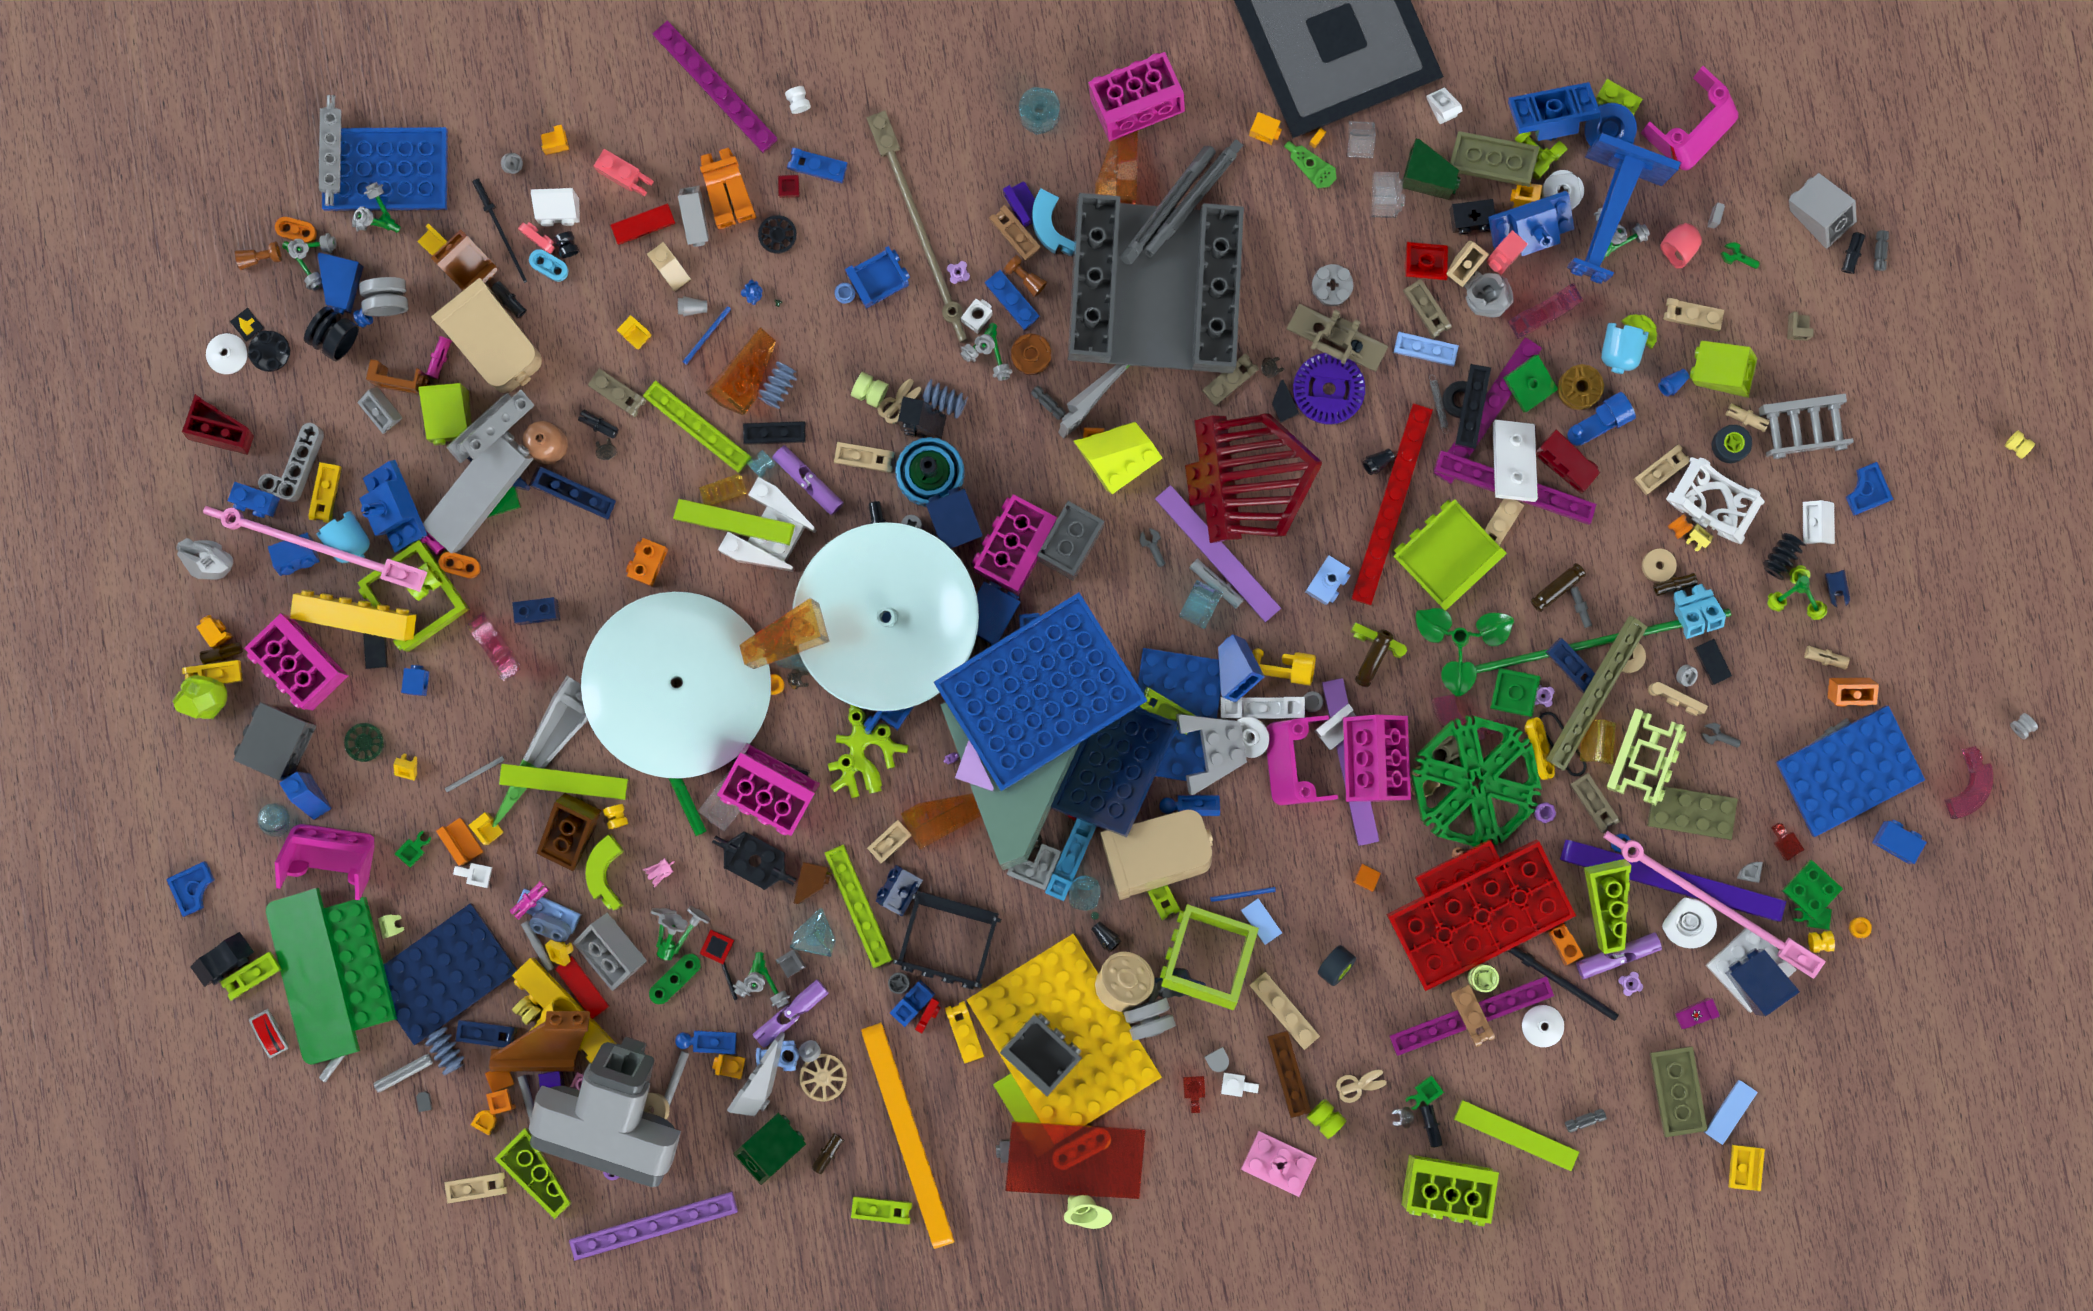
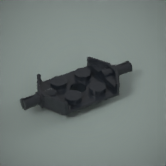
M745 831L730 841H726L717 835L714 837L716 840H713L712 843L724 850V869L763 890L768 889L778 881H784L794 886L797 878L787 874L785 871L784 852ZM753 855H758L761 858V864L757 867H753L750 864V858Z

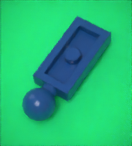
M1178 795L1177 802L1172 798L1166 797L1160 801L1159 808L1164 814H1170L1174 810H1178V812L1194 810L1200 816H1220V796Z
M695 1030L694 1037H691L686 1032H681L675 1038V1044L680 1049H687L690 1045H693V1052L736 1054L737 1032Z

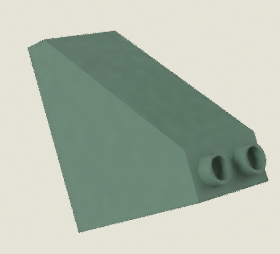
M945 702L940 705L962 760L969 739ZM1079 744L1002 792L982 762L994 790L990 791L970 784L998 862L1003 870L1027 862Z

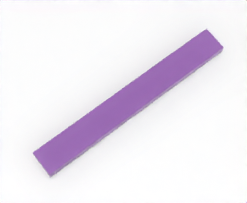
M1171 485L1155 498L1157 503L1264 622H1267L1281 609L1222 542H1209L1208 526Z
M1343 678L1322 682L1329 718L1348 704ZM1343 740L1336 745L1346 789ZM1348 802L1358 846L1379 842L1371 802Z
M733 1191L572 1238L569 1242L575 1261L737 1213L738 1209Z

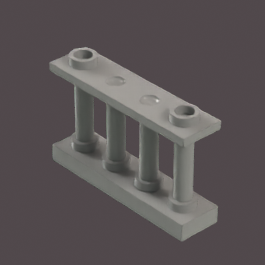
M519 390L512 397L509 393H506L446 448L459 463H462L469 456L475 460L535 405L522 390Z
M1846 394L1766 404L1758 408L1759 415L1767 416V419L1770 420L1774 449L1766 452V457L1773 456V459L1785 458L1786 454L1827 448H1834L1835 451L1848 449L1847 446L1854 442L1853 438L1844 440L1839 413L1841 405L1847 402ZM1828 407V410L1831 411L1835 441L1823 442L1819 418L1820 408ZM1807 410L1810 413L1815 444L1803 445L1798 418L1800 411ZM1781 413H1787V416H1790L1794 447L1782 448L1778 417Z

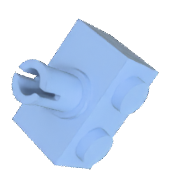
M1329 555L1305 593L1324 605H1327L1329 601L1333 603L1339 594L1336 591L1340 584L1344 586L1350 577L1348 574L1350 568Z

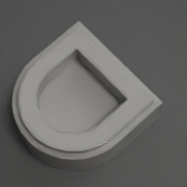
M1223 1047L1204 1056L1209 1067L1215 1072H1222L1229 1065V1058Z

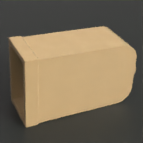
M478 278L431 316L482 377L501 393L511 392L519 385L524 386L531 380L530 376L541 367L542 357L540 352L481 278Z
M1183 810L1133 824L1127 838L1108 830L1101 832L1102 844L1119 900L1201 875L1209 870L1212 863L1211 846L1213 845V838L1210 829H1205L1202 817L1194 810Z

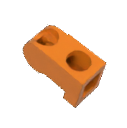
M1564 923L1548 931L1553 944L1562 958L1564 966L1584 956Z

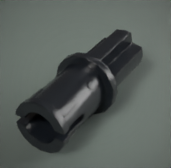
M1859 232L1853 233L1849 248L1845 250L1846 257L1841 268L1842 272L1847 274L1855 273L1858 258L1862 256L1860 251L1865 239L1864 234Z
M501 281L492 285L491 289L500 298L502 305L507 306L517 319L526 313L527 310L515 298L516 295L514 293L511 294Z
M585 409L580 413L584 417L579 416L578 421L593 428L594 432L599 431L612 439L617 436L619 429L604 421L603 417H597Z
M880 501L870 502L869 510L872 521L870 524L885 523L886 520L883 519Z
M1433 1104L1420 1107L1425 1124L1423 1128L1427 1131L1431 1148L1440 1147L1443 1144L1438 1128L1440 1123H1437Z

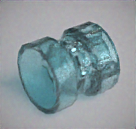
M763 450L757 454L758 459H751L747 463L759 478L765 475L766 468L772 469L776 465Z

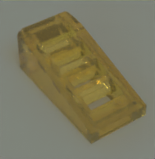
M735 474L699 487L704 504L709 506L747 494L740 474ZM724 484H727V486H728V489H729V492H730V494H728V495H727V492H726V489H725ZM718 486H719V489H720V492H721L722 497H719V495H718V492H717V489H716V487H718ZM708 489H711L714 500H711Z

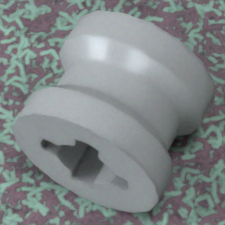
M907 515L901 521V524H909L910 526L922 529L921 520L915 515Z
M2026 713L2020 715L2018 721H2013L2010 724L2012 730L2021 739H2026L2030 732H2035L2038 729L2036 722Z

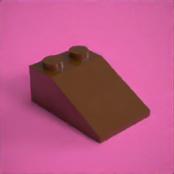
M564 793L554 802L536 854L574 871L596 828L602 810Z

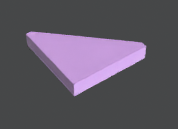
M968 740L955 778L993 791L994 788L973 745Z

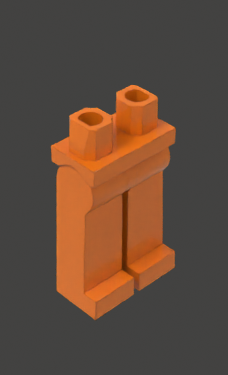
M729 148L719 151L721 160L717 162L713 161L711 154L701 156L702 166L700 169L705 180L718 230L736 224L724 184L727 186L738 223L757 218L738 168V161Z

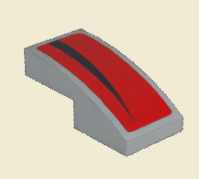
M269 1009L249 1018V1022L269 1059L289 1048L288 1043L278 1029V1023Z

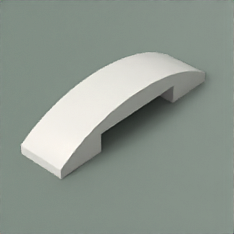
M1221 697V718H1305V697H1241L1236 703Z

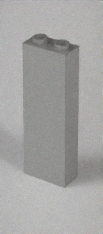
M508 431L479 457L472 460L423 523L425 530L450 553H457L462 550L534 459L529 454L530 451L525 446L514 441L515 437Z

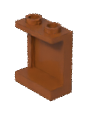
M461 229L431 257L462 291L478 278H481L484 283L492 279L498 270L497 266Z

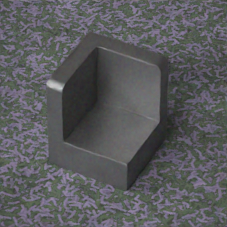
M796 949L775 960L777 964H780L787 978L806 967Z

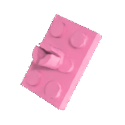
M1258 1131L1241 1170L1299 1197L1317 1158Z

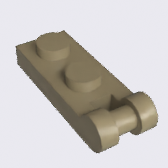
M1422 279L1403 290L1433 339L1440 336V332L1448 331L1452 328ZM1438 318L1440 323L1435 326L1432 321Z
M1246 353L1236 361V368L1233 373H1222L1202 390L1215 407L1259 370L1256 364L1253 365L1251 363L1250 357ZM1242 365L1247 369L1244 374L1239 370Z
M600 368L588 384L590 388L633 417L637 416L639 413L637 412L641 405L644 406L647 401ZM630 398L635 400L631 406L627 405Z
M1589 773L1584 774L1569 784L1601 833L1607 831L1608 827L1612 824L1616 825L1620 822L1618 816ZM1606 812L1608 817L1602 820L1600 815Z

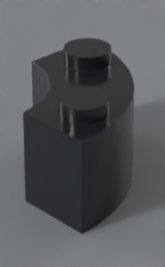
M238 932L199 957L190 968L204 987L211 983L215 986L224 980L223 976L238 966L240 968L249 962L248 957L254 951L243 935Z

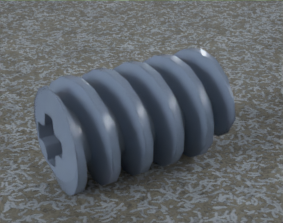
M776 362V366L779 369H772L775 377H767L771 384L764 383L763 386L767 391L760 390L759 394L763 398H757L771 407L780 409L781 407L777 404V401H785L781 394H789L785 387H793L789 381L797 380L794 376V372H797L781 362Z
M930 379L922 399L924 398V401L928 404L932 401L931 406H933V409L939 405L940 412L947 408V415H951L954 412V417L957 419L962 414L968 397L964 400L962 392L955 396V389L948 393V386L940 390L939 382L933 387V380Z
M443 1027L426 1037L429 1040L425 1043L426 1046L433 1045L429 1052L431 1054L437 1053L434 1060H442L438 1067H446L442 1072L443 1075H448L463 1066L464 1064H461V1062L465 1058L464 1056H456L460 1052V1048L452 1049L456 1042H448L452 1035H444L448 1029L447 1027Z

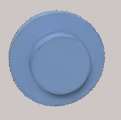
M841 283L835 289V297L840 303H850L855 297V289L849 283Z

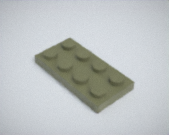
M1458 131L1450 163L1459 170V174L1530 187L1539 153V146Z
M1653 785L1652 797L1654 796L1657 785ZM1663 786L1662 790H1665L1662 802H1657L1656 806L1650 803L1648 827L1732 840L1738 798Z
M1693 1046L1650 1052L1664 1137L1707 1131Z

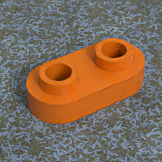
M281 217L275 223V231L282 238L292 241L299 238L304 240V243H312L317 237L316 228L308 222L290 217ZM290 226V230L285 232L284 228ZM306 231H310L308 237H304Z
M445 552L439 558L440 568L450 574L472 579L477 577L481 571L480 563L472 557ZM453 559L454 564L453 566L449 567L447 563L449 560ZM469 565L474 566V570L472 572H468L467 570Z

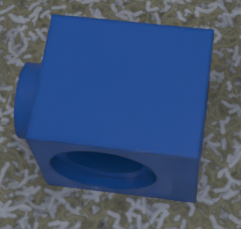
M411 665V669L404 668L401 693L427 696L429 671L423 670L424 666Z

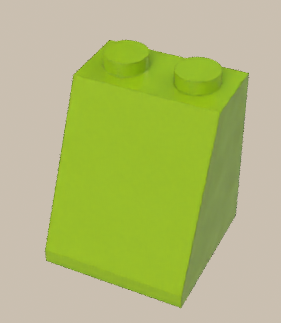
M1701 341L1700 346L1695 350V359H1697L1695 367H1692L1690 378L1694 384L1749 398L1757 363V357L1752 349L1746 346Z
M461 383L419 387L426 439L433 443V445H445L446 441H453L471 425L469 390Z

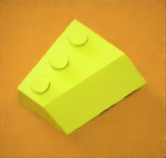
M1136 422L1073 441L1106 491L1114 494L1163 459L1152 441Z

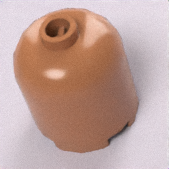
M538 421L529 425L524 431L522 438L523 446L530 451L529 454L538 464L553 465L566 455L568 448L567 437L554 424L547 421Z

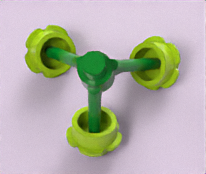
M1798 565L1790 570V581L1795 586L1784 594L1775 592L1768 595L1767 604L1769 608L1778 612L1787 605L1786 598L1796 591L1807 594L1811 602L1807 607V615L1811 619L1820 620L1828 612L1826 604H1823L1822 601H1815L1809 588L1810 571L1803 565Z

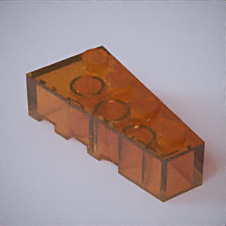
M809 598L741 643L739 646L744 665L756 669L830 642L820 604Z

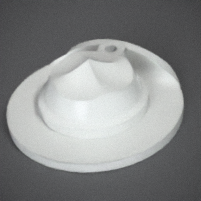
M1683 898L1669 913L1662 927L1667 937L1676 945L1684 948H1698L1707 944L1714 937L1717 920L1713 910L1704 902L1697 899Z

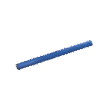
M727 306L682 361L684 364H688L731 310L730 307Z

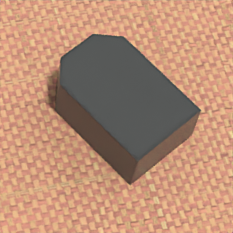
M427 1091L418 1093L416 1096L418 1111L432 1110L430 1093Z

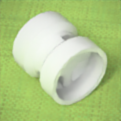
M803 86L794 87L785 92L787 100L791 103L790 109L792 114L804 112L811 107L809 100L805 99L806 92Z

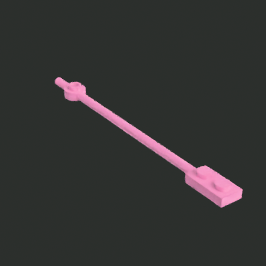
M206 506L203 510L204 514L221 519L222 525L228 529L236 530L242 526L382 572L380 576L382 580L418 592L421 591L427 572L390 559H387L384 565L245 519L242 512L235 508H228L223 512Z
M1609 831L1604 834L1603 838L1619 847L1622 856L1627 861H1641L1780 949L1777 954L1778 957L1813 979L1826 961L1794 940L1788 937L1784 943L1644 854L1643 847L1639 842L1635 840L1625 842ZM1630 847L1635 848V852L1633 854L1628 853V849Z

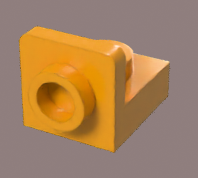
M720 1053L719 1057L714 1058L712 1069L716 1070L715 1075L742 1079L746 1058Z

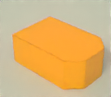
M1320 128L1311 139L1309 145L1315 149L1325 136L1326 131Z

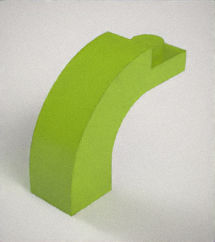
M607 835L592 850L586 865V882L594 899L603 896L602 902L609 910L611 908L618 910L623 904L608 885L607 870L611 862L621 855L624 850L612 835Z

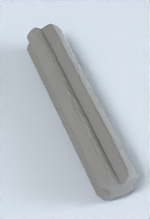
M426 1054L374 1082V1088L377 1092H382L432 1065L431 1056Z

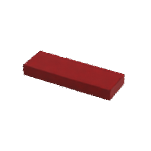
M667 203L613 223L610 226L617 244L620 245L676 223Z
M571 956V962L566 966L559 965L555 970L585 1011H590L591 1019H594L609 1008L610 1005L575 958Z

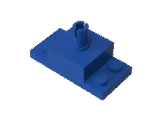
M1589 82L1508 98V105L1518 133L1535 131L1538 141L1546 139L1552 141V138L1556 140L1557 137L1577 134L1580 122L1598 119L1601 114Z
M1567 191L1488 217L1494 250L1513 230L1528 244L1521 252V256L1561 244L1560 234L1574 230L1570 196Z
M396 460L388 461L363 477L368 493L359 498L362 504L361 512H365L362 515L368 518L375 536L387 534L394 552L398 553L428 535Z

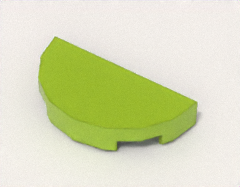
M1635 314L1628 315L1621 320L1624 325L1643 329V332H1649L1646 345L1650 349L1653 348L1657 341L1656 325L1650 318L1645 315Z

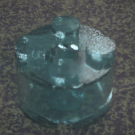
M1033 87L1027 90L1022 95L1019 103V118L1022 125L1036 135L1052 130L1060 118V104L1056 94L1047 88ZM1036 108L1039 110L1043 109V112H1036Z
M1196 580L1179 617L1205 629L1223 593Z

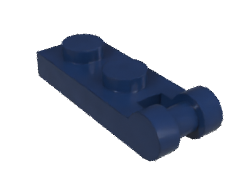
M1559 638L1545 653L1571 679L1582 693H1585L1595 673L1563 638ZM1585 673L1587 677L1582 681L1580 677Z
M458 1020L455 1041L504 1048L514 1041L518 1027ZM501 1032L506 1033L505 1041L500 1040Z

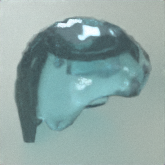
M1084 875L1077 877L1069 889V903L1071 906L1084 911L1097 907L1101 895L1099 882L1092 876Z

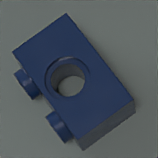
M554 597L512 602L514 623L518 625L560 620L558 599Z

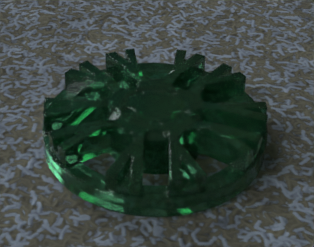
M356 724L346 733L344 739L345 750L356 761H372L380 755L384 748L383 734L372 724ZM362 727V734L358 735L355 729ZM367 727H370V728H369L368 735H367V734H366V729H367ZM375 730L378 735L372 738L371 733ZM351 733L356 735L357 738L350 737ZM380 739V743H373V740ZM348 741H354L355 746L349 748ZM375 745L379 746L377 752H374L372 749ZM358 748L359 750L353 755L352 752ZM368 750H370L372 754L371 757H369V754L367 752ZM364 751L365 753L364 759L359 758L360 752Z

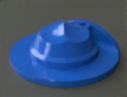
M1606 103L1598 106L1601 112L1600 118L1588 120L1585 123V137L1590 146L1601 133L1631 144L1634 143L1637 133L1634 115L1628 108L1617 103Z

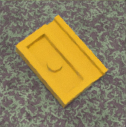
M1732 1145L1729 1188L1761 1191L1764 1148Z

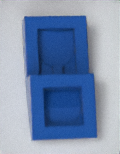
M919 980L893 1008L890 1014L906 1027L935 993Z

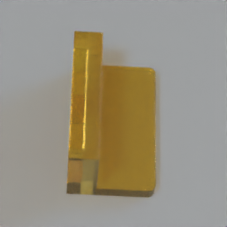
M1593 720L1581 741L1580 761L1613 764L1616 723L1607 720Z

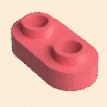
M528 222L527 225L522 223L519 226L518 230L549 254L555 249L553 246L554 241L546 235L540 236L537 233L538 229L533 224Z

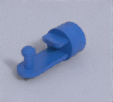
M1619 392L1604 400L1603 405L1596 408V414L1573 425L1569 429L1567 434L1569 442L1572 445L1581 446L1614 427L1620 428L1636 419L1635 410L1627 396L1623 392Z

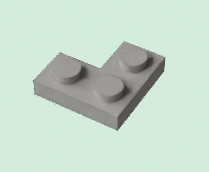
M1041 844L1034 863L1027 860V862L1011 867L1007 875L1046 891L1061 851Z

